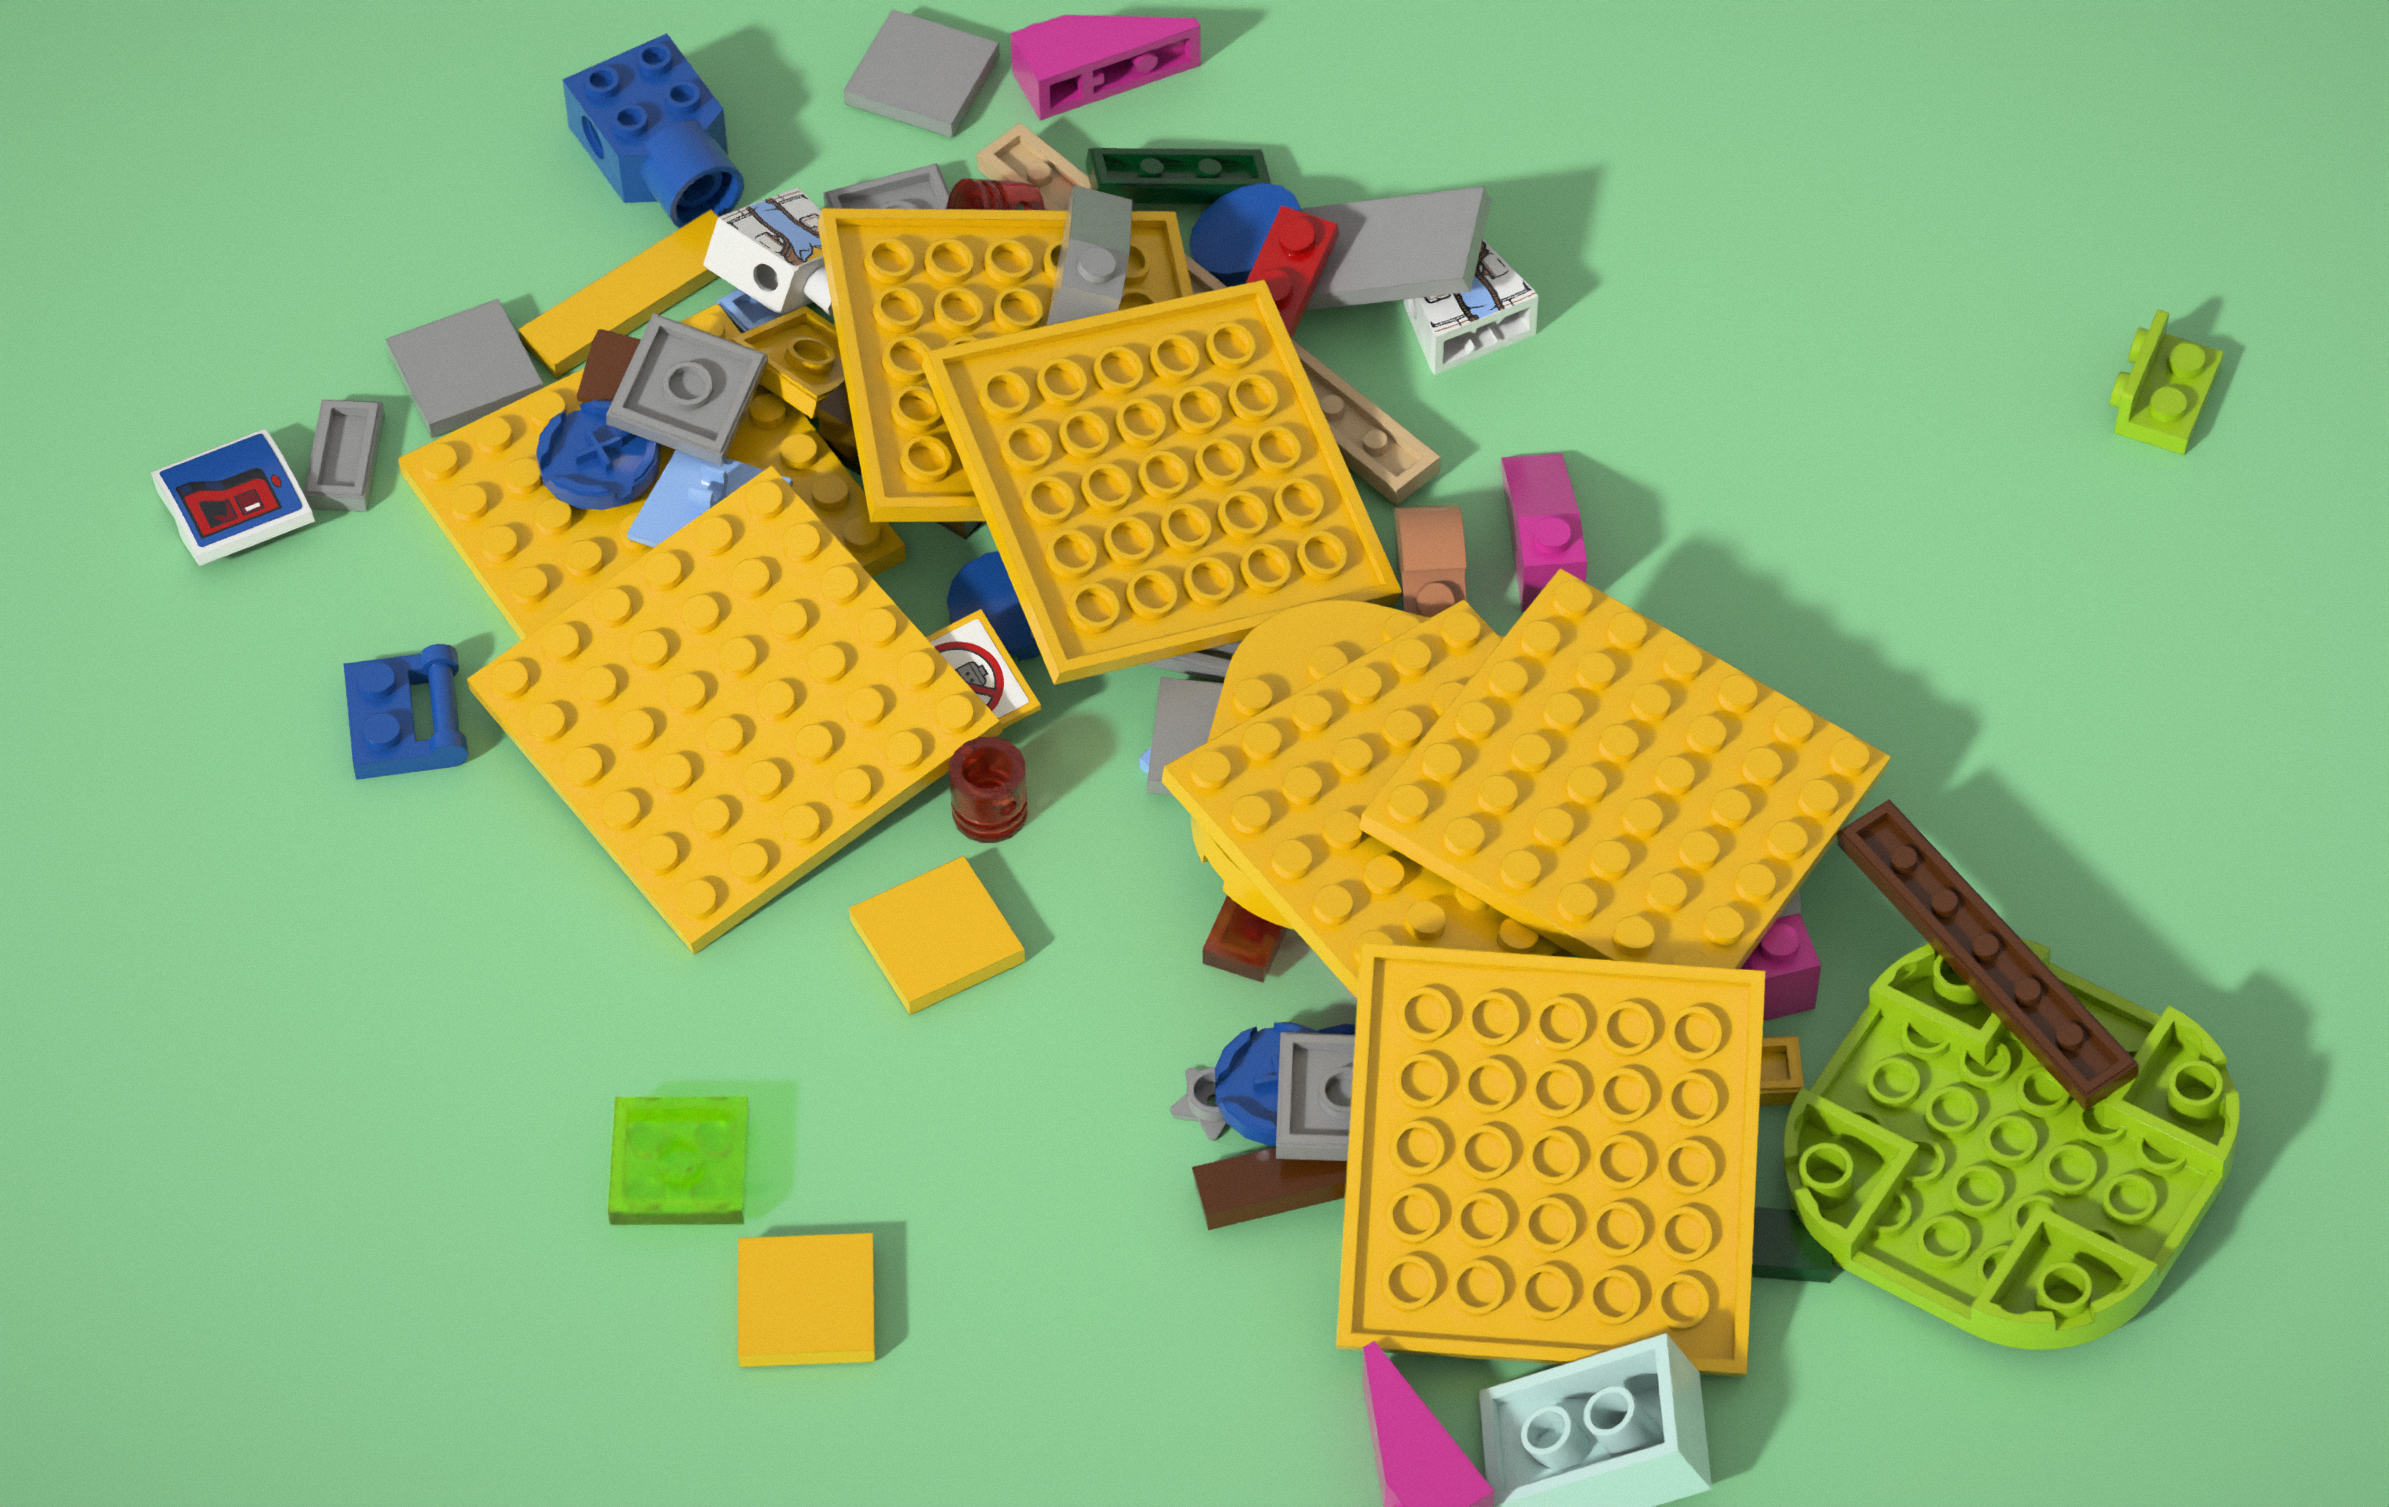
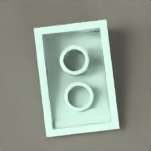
M1667 1333L1479 1391L1486 1481L1494 1490L1493 1507H1654L1712 1489L1700 1372Z

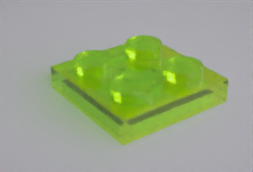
M748 1096L615 1097L608 1198L610 1225L744 1224L750 1113Z

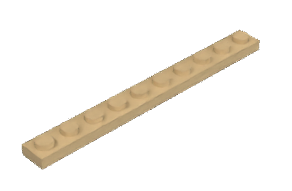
M1022 123L1017 124L977 153V169L1028 210H1068L1073 185L1091 189L1089 177ZM1185 254L1193 295L1227 288V286ZM1293 339L1291 340L1348 468L1396 506L1440 472L1441 457L1300 344Z

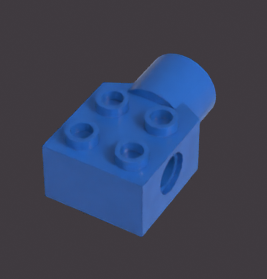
M667 33L562 79L569 128L624 203L658 202L678 228H682L709 210H712L720 217L730 213L737 205L744 190V179L728 157L724 109Z

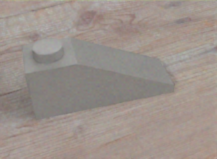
M1073 185L1046 326L1118 311L1130 254L1131 199Z

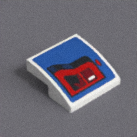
M266 428L151 472L157 493L174 517L181 540L199 566L315 522L312 510L295 476Z

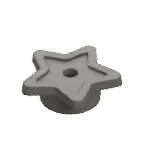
M1215 1067L1200 1071L1195 1068H1188L1185 1071L1187 1094L1171 1106V1114L1177 1119L1199 1122L1207 1138L1211 1141H1216L1227 1126V1123L1218 1106L1208 1103L1210 1098L1215 1097Z

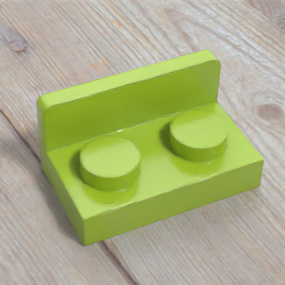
M2157 309L2149 330L2139 327L2135 334L2128 357V362L2134 363L2131 373L2120 371L2115 381L2109 406L2118 408L2114 433L2185 455L2220 371L2224 351L2166 334L2170 313Z

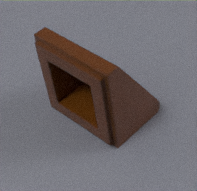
M598 329L586 361L577 392V401L582 403L593 400L613 401L641 339Z

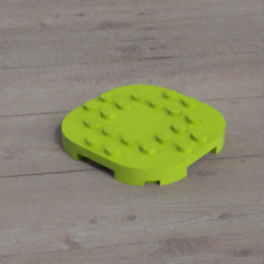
M2021 938L2139 1064L2138 1077L2087 1111H2084L1930 944H1926L1901 957L1876 979L1869 988V1004L1810 1090L1801 1087L1794 1099L1787 1117L1783 1143L1785 1189L1791 1210L1796 1211L1810 1234L1826 1250L1833 1254L1832 1261L1836 1265L1983 1340L2018 1349L2052 1350L2073 1347L2101 1338L2131 1320L2150 1301L2229 1177L2237 1148L2240 1101L2239 1092L2235 1091L2233 1081L2226 1068L2227 1058L2214 1039L2198 1023L2179 1010L2168 1005L2160 1016L2050 963L2051 948Z

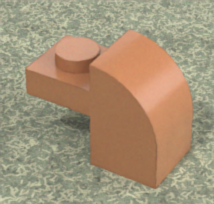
M1458 504L1394 507L1397 570L1401 574L1402 611L1431 618L1462 600L1466 601L1465 569H1467L1460 506Z

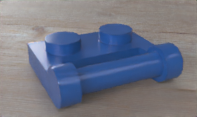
M434 644L424 648L420 654L344 663L352 759L356 780L459 766L467 760V738L465 734L459 731L454 677L459 671L458 654L454 647L447 644ZM429 683L434 734L429 740L416 741L411 685Z

